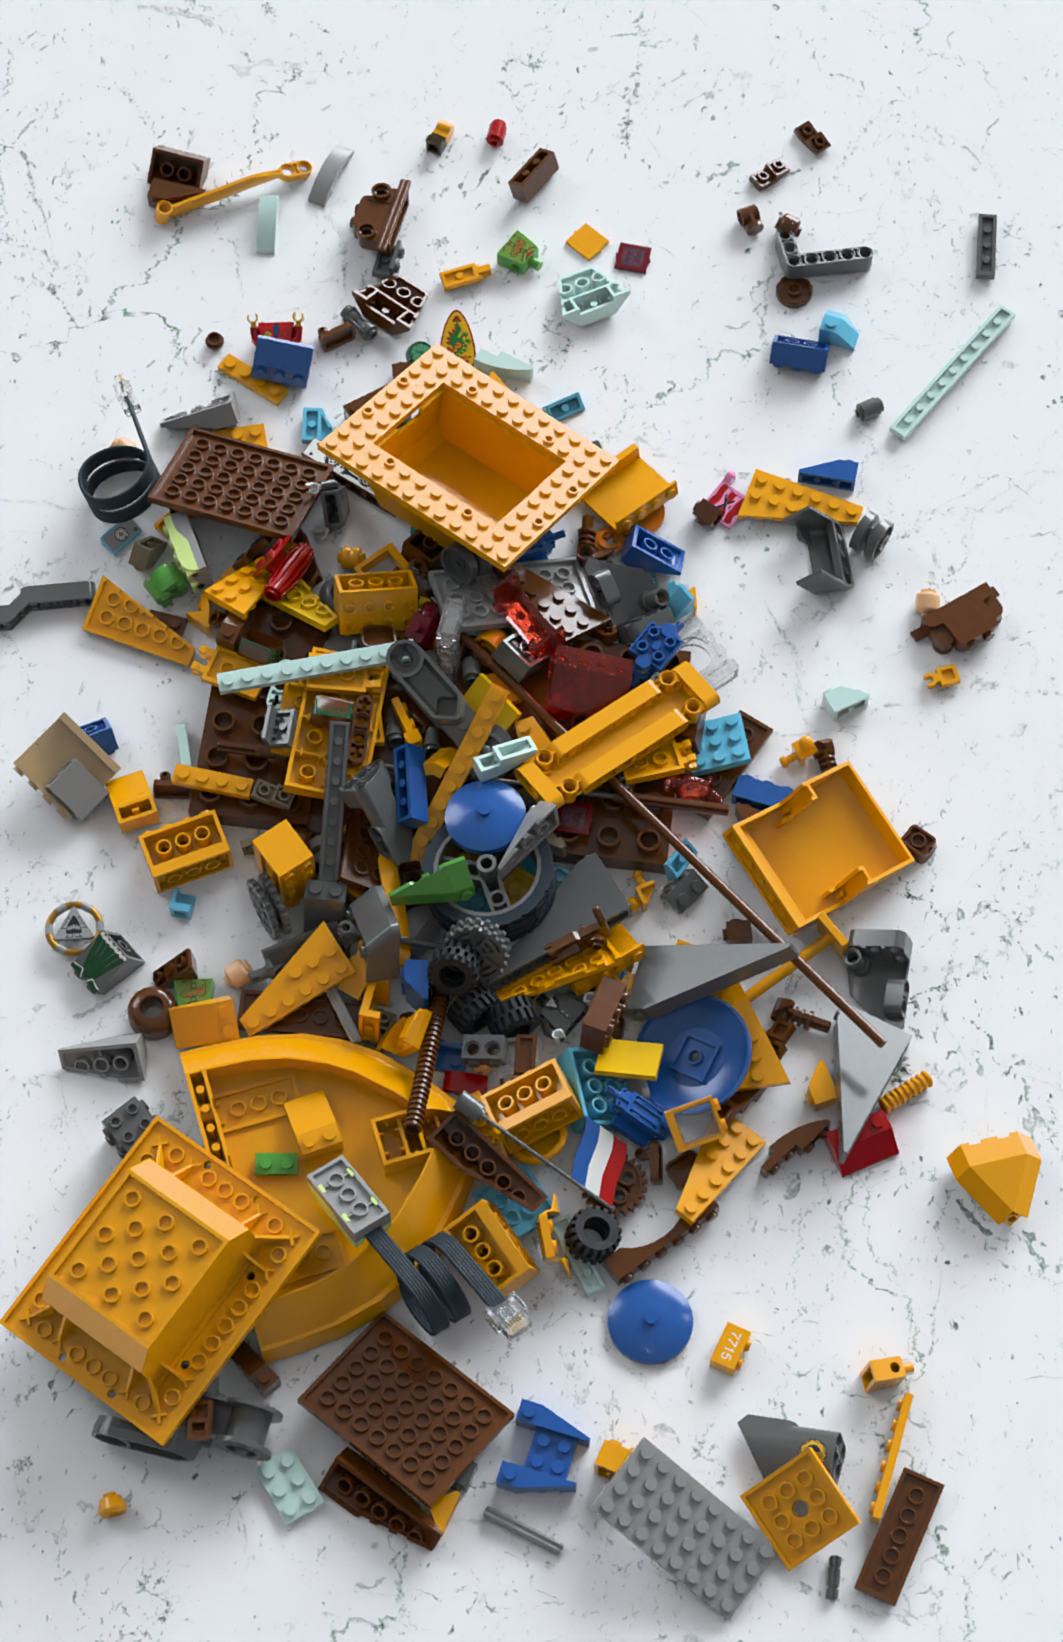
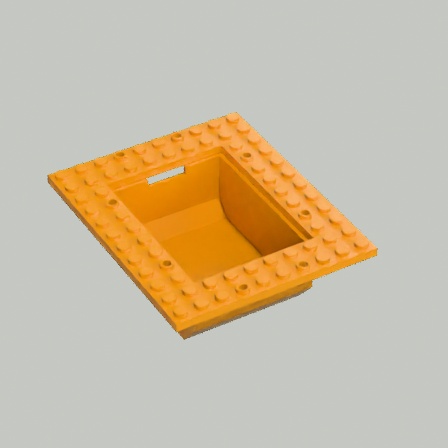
M437 343L324 438L317 450L368 482L381 507L416 530H421L422 534L427 537L430 536L433 538V541L436 540L443 548L457 541L503 572L619 464V460ZM419 408V413L399 430L396 428Z
M156 1115L0 1319V1324L164 1447L323 1233ZM212 1163L211 1168L206 1169V1165ZM257 1198H261L259 1204H255ZM251 1274H255L253 1280H249ZM66 1354V1360L61 1361V1357ZM189 1362L188 1368L183 1369V1364ZM115 1391V1397L110 1398V1393Z

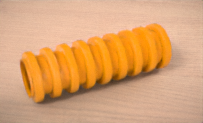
M921 1071L920 1074L915 1075V1078L911 1077L910 1081L906 1080L904 1084L899 1085V1088L895 1087L894 1091L890 1090L888 1094L883 1095V1098L880 1097L878 1101L880 1108L886 1114H889L891 1110L894 1111L896 1109V1106L900 1107L901 1103L905 1104L906 1100L910 1101L912 1097L917 1096V1093L921 1094L922 1090L926 1091L928 1087H932V1078L926 1071Z

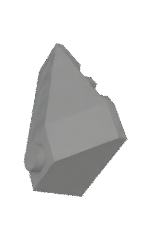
M143 1033L123 1034L58 1049L62 1069L84 1074L89 1072L100 1075L99 1077L117 1078L121 1082L144 1081L146 1079L147 1049Z

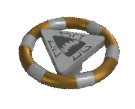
M79 901L67 902L55 908L47 918L45 937L48 944L56 952L64 956H79L98 934L104 930V922L100 913L93 906ZM77 909H81L94 917L96 922L95 936ZM70 910L55 937H53L54 921L59 915ZM92 939L89 943L77 949H68L56 942H77Z

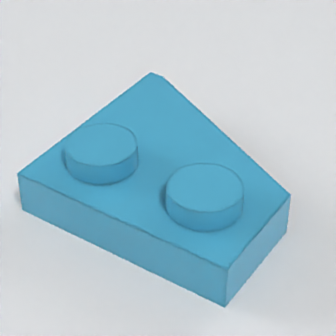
M303 407L302 444H309L314 437L323 440L333 432L332 426L322 408Z

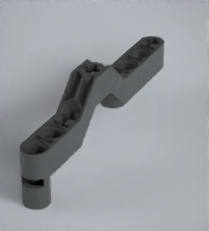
M79 581L23 587L20 590V594L9 605L0 606V631L13 630L31 611L91 606L96 594V584L92 581Z

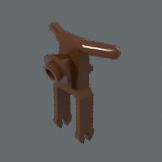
M594 906L592 908L598 923H593L587 927L580 924L579 931L571 932L546 944L545 951L549 950L546 953L551 955L550 960H554L552 962L553 965H559L561 962L579 954L585 949L586 945L593 950H601L607 945V940L604 936L610 938L612 933L600 907Z

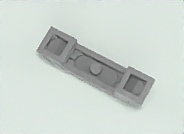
M341 145L333 148L317 174L308 197V202L325 207L332 194V187L344 165L347 166L351 160L354 150Z

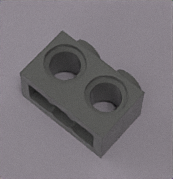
M464 1034L461 1059L467 1066L477 1068L480 1065L499 1068L500 1065L507 1064L509 1042L504 1035ZM479 1049L475 1055H471L472 1050ZM494 1049H499L496 1055H491Z

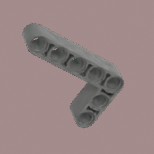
M779 229L777 232L775 249L783 273L788 279L861 272L871 268L874 253L870 247L860 246L800 253L791 230L788 232L789 237L787 239L783 235L785 231Z

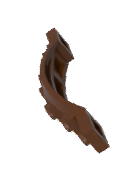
M777 1018L773 1026L766 1031V1035L777 1057L781 1060L788 1050L785 1045L796 1031V1027L794 1024ZM767 1088L736 1092L730 1099L720 1105L721 1110L718 1111L720 1119L724 1118L727 1126H729L738 1112L743 1114L752 1101L758 1102ZM711 1112L710 1116L713 1120H715L713 1113Z

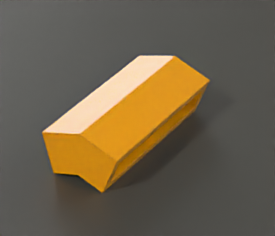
M453 747L440 748L423 763L425 776L435 775L441 779L446 774L457 750Z

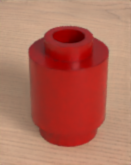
M495 119L489 125L486 141L493 147L501 146L504 143L507 127L503 120Z

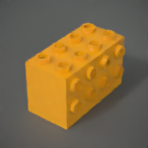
M412 570L334 575V613L338 616V623L336 625L340 635L350 636L361 633V628L368 625H391L395 631H407L414 612L418 611V586Z

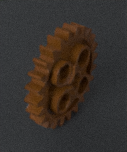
M626 1154L625 1163L615 1189L614 1196L622 1195L625 1198L620 1202L613 1200L615 1211L612 1213L616 1219H618L619 1213L627 1217V1210L634 1213V1206L640 1208L641 1203L639 1200H645V1195L642 1193H647L648 1189L644 1186L648 1184V1179H643L646 1176V1172L640 1171L642 1168L641 1164L635 1166L636 1158L629 1161L628 1154ZM628 1176L631 1177L633 1181L631 1183H625L622 1179ZM582 1193V1199L588 1198L586 1206L593 1204L592 1209L595 1206H600V1210L607 1209L587 1193Z

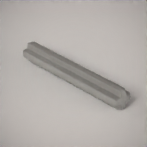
M334 986L326 991V994L351 1043H361L362 1038L337 988Z
M491 1506L485 1508L483 1512L484 1518L556 1555H560L562 1552L563 1543Z

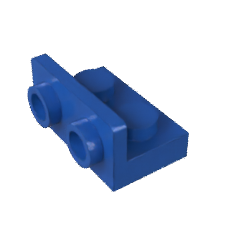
M441 1039L434 1071L465 1072L467 1065L461 1059L463 1043H449Z

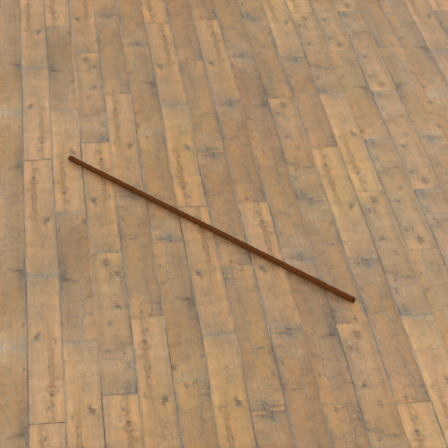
M397 566V567H395L392 571H399V570H402V569H400V568ZM418 586V600L420 599L419 596L430 599V602L437 608L436 615L441 617L437 603ZM466 632L453 633L559 737L567 732ZM615 776L606 781L771 943H786ZM800 956L791 960L879 1048H882L887 1043V1040Z

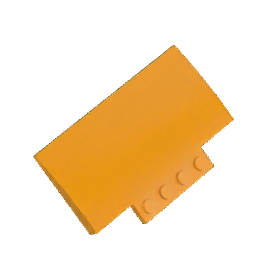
M314 646L312 649V653L330 654L337 652ZM387 665L382 666L381 677L370 675V680H381L380 695L366 691V695H369L374 701L366 755L363 764L359 767H352L347 763L346 782L372 762L389 674ZM298 682L285 683L279 710L296 709L298 712L292 747L271 749L270 751L271 753L290 757L283 792L324 799L329 728L315 726L310 723L316 695L354 701V713L355 702L360 695L306 691V682L305 684ZM362 702L361 712H365L366 702ZM363 718L356 720V723L360 726L367 724ZM361 736L353 737L356 743L364 742ZM355 749L354 760L358 759L359 750Z

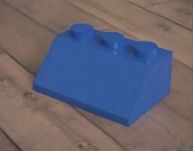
M775 334L769 363L777 368L788 366L795 371L807 369L810 370V373L821 374L826 369L830 343Z
M258 335L251 377L306 389L314 346Z
M106 717L79 726L108 755L113 754L115 750L119 749L113 730Z
M405 960L404 967L400 968L402 995H406V1002L415 1011L419 1008L429 1009L432 986L430 979L427 978V968L430 960Z

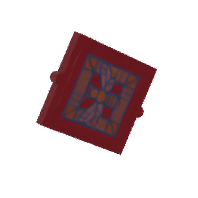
M620 242L618 253L615 255L614 269L646 274L648 264L651 262L652 248Z
M573 802L566 803L557 809L560 825L554 831L588 836L590 823L593 822L591 818L593 805Z

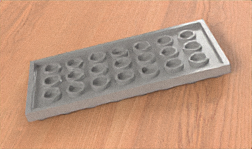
M577 557L516 562L596 609ZM490 565L486 572L477 576L467 585L454 582L444 569L428 572V578L447 634L544 623L493 571L494 565Z
M645 1437L640 1439L590 1507L726 1621L730 1620L777 1554L766 1537Z

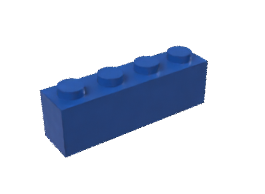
M405 743L393 749L397 823L416 829L429 823L427 783L423 767L425 749Z
M739 774L732 793L731 803H746L754 809L761 811L781 802L793 789L788 786L774 785L767 780L761 781L750 775Z

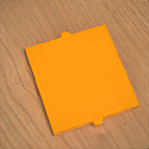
M585 223L580 229L574 231V234L565 241V244L590 261L594 256L601 253V250L609 244V240Z

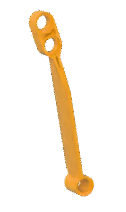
M305 160L284 163L277 170L249 175L175 204H171L168 201H159L154 213V220L158 224L165 225L172 217L182 215L277 178L284 182L307 179L311 174L312 165ZM299 167L307 168L308 172H301ZM289 170L291 175H285L282 171Z
M379 853L378 867L381 885L390 902L388 893L400 887L398 867L395 866L392 859H387ZM391 905L400 927V935L410 937L405 905ZM400 944L399 967H404L405 960L410 959V945Z

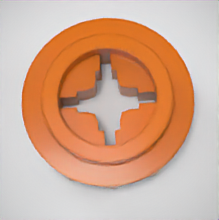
M605 527L596 533L594 544L597 551L613 547L614 553H619L623 548L625 537L623 533L618 535L611 527ZM613 537V543L607 546L606 541Z

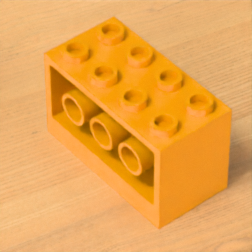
M215 809L202 811L197 816L185 817L180 822L165 824L160 829L149 830L138 836L142 853L158 894L234 867L231 851Z
M287 819L252 840L258 873H266L269 876L285 908L288 909L298 905L300 900L304 898L307 879L317 880L314 855Z
M555 1058L544 1062L532 1070L526 1071L523 1075L509 1080L496 1089L480 1096L483 1104H485L489 1118L527 1146L584 1117L569 1081ZM494 1127L497 1136L510 1155L523 1148Z
M481 1199L442 1229L444 1232L452 1235L464 1247L506 1298L541 1273V1270L496 1204Z

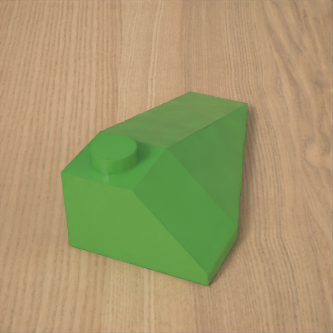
M464 856L439 865V870L432 874L426 872L416 883L408 882L388 893L391 905L457 902L468 900L476 895Z

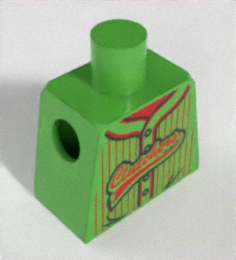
M518 230L497 253V264L519 274H525L530 267L539 271L543 266V261L538 259L537 245Z
M213 978L174 980L178 1006L213 999L215 990Z

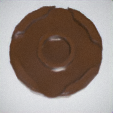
M784 276L777 283L776 297L784 306L800 308L810 302L813 290L807 278L788 279Z

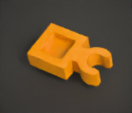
M955 664L936 668L935 674L926 673L923 677L924 681L932 680V683L927 684V689H933L937 684H940L942 689L960 684L961 681Z

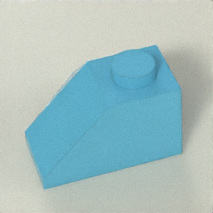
M828 310L824 315L819 330L818 341L854 351L859 333L846 314Z
M668 581L667 592L669 593V602L667 604L671 608L676 623L680 621V624H683L693 617L695 598L684 584L679 583L676 585L675 581Z

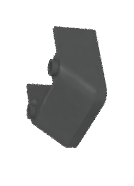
M810 505L785 517L787 523L796 527L798 540L808 545L813 572L796 581V584L813 594L846 591L852 588L854 582L844 530L841 524Z
M373 886L348 906V910H345V919L350 921L353 926H357L363 940L362 946L359 947L360 957L364 958L366 963V983L398 979L400 927L383 886Z

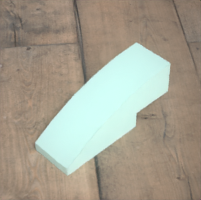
M260 195L257 253L275 254L280 205L279 196Z
M481 348L474 358V368L487 375L494 371L499 378L532 380L534 377L533 366L503 351L496 356Z
M530 736L492 746V752L473 757V769L480 782H483L517 767L537 753L538 749Z

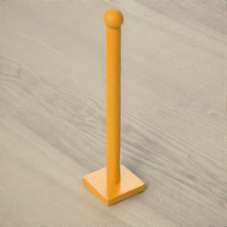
M822 912L817 916V931L821 937L799 952V956L806 962L828 946L834 950L841 960H843V955L848 950L849 941L825 912ZM791 961L786 962L745 991V994L750 1003L798 968Z

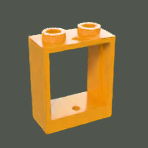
M389 543L355 566L354 572L366 573L388 557L396 567L398 566L402 570H407L408 562L396 547Z

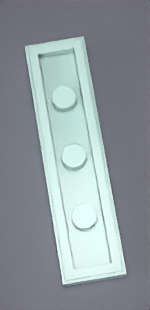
M568 1213L552 1221L553 1232L566 1258L569 1259V1264L586 1297H590L606 1289V1286L595 1265H591L590 1262L584 1264L582 1259L576 1260L574 1258L576 1255L568 1252L570 1247H566L565 1242L567 1239H564L566 1228L572 1220Z

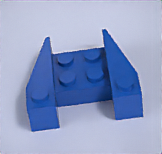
M522 1399L516 1416V1426L535 1431L524 1467L502 1460L496 1479V1487L514 1493L576 1492L577 1483L569 1481L567 1478L577 1446L582 1445L589 1448L591 1438L544 1405Z

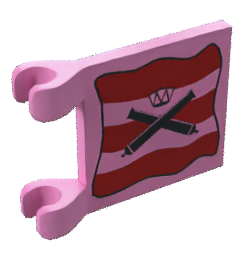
M732 470L727 472L721 483L706 499L725 514L719 523L729 530L739 520L737 516L745 498V495L730 486L736 479V473Z

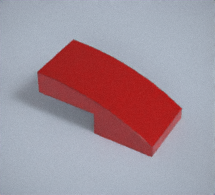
M446 1070L444 1071L442 1090L456 1095H461L464 1090L469 1094L479 1090L484 1095L487 1092L488 1076Z

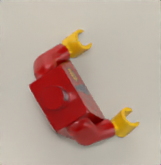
M296 312L293 313L292 318L296 322L295 325L294 322L258 323L257 326L258 315L255 313V321H250L249 314L247 315V321L251 324V340L255 347L258 335L296 343L302 341L303 326L301 322L305 319L303 313H301L302 317L300 320H296Z

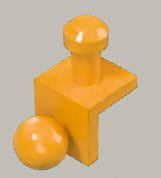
M808 734L792 743L793 753L786 757H780L779 762L783 768H787L790 763L798 760L803 767L805 766V759L817 753L818 749Z
M640 870L632 874L633 880L638 884L635 887V897L627 899L632 912L637 911L639 907H641L643 912L647 911L648 903L655 889L654 880L645 882L643 878L644 873Z

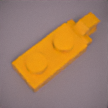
M475 263L439 273L444 291L477 283L486 277L492 276L489 264L479 266V264L475 265Z

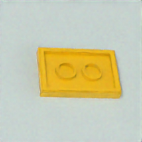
M484 673L479 674L464 695L466 703L475 713H477L492 683ZM507 699L495 724L509 732L515 724L514 722L519 719L522 713Z
M613 1039L610 1047L605 1048L603 1055L598 1054L594 1069L595 1075L656 1081L664 1046L658 1043Z

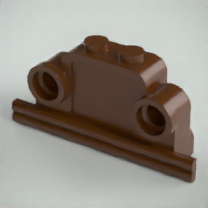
M401 179L397 189L391 188L386 183H377L371 189L372 196H363L359 204H356L355 215L350 220V228H353L354 237L358 239L361 248L379 251L381 255L391 256L393 245H395L410 204L409 188L411 180Z
M985 582L922 617L920 627L910 632V635L914 638L915 642L928 637L932 642L934 651L938 654H948L953 650V647L958 652L971 651L979 643L987 642L995 636V629L1001 622L1003 607L997 600L1000 594L994 586L990 587Z

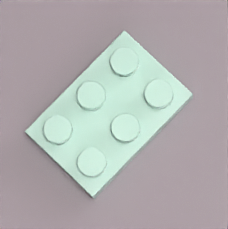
M292 1447L254 1469L287 1527L325 1504L324 1499Z

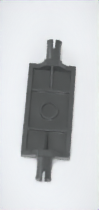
M336 919L325 923L347 959L351 958L348 947H350V944L361 940V936L351 935L348 938H343L338 934L339 923ZM318 927L261 950L266 964H264L265 967L248 973L252 984L255 985L268 978L273 981Z

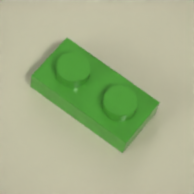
M255 1153V1176H298V1153Z

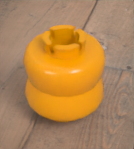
M344 546L341 552L338 551L337 562L338 564L341 563V568L344 570H354L355 566L366 560V553H362L361 547L352 548Z

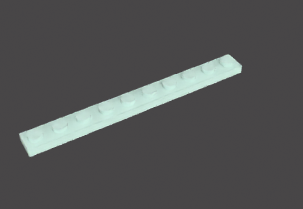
M1000 304L890 426L889 431L905 441L1014 320L1016 314Z
M395 642L217 673L220 695L307 680L308 678L312 679L387 665V650ZM404 656L401 659V662L410 661L408 656Z

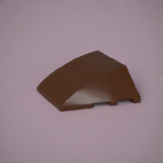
M401 274L382 280L381 284L375 286L367 285L366 289L360 291L358 289L352 290V295L362 315L391 335L411 330L429 296L427 291Z

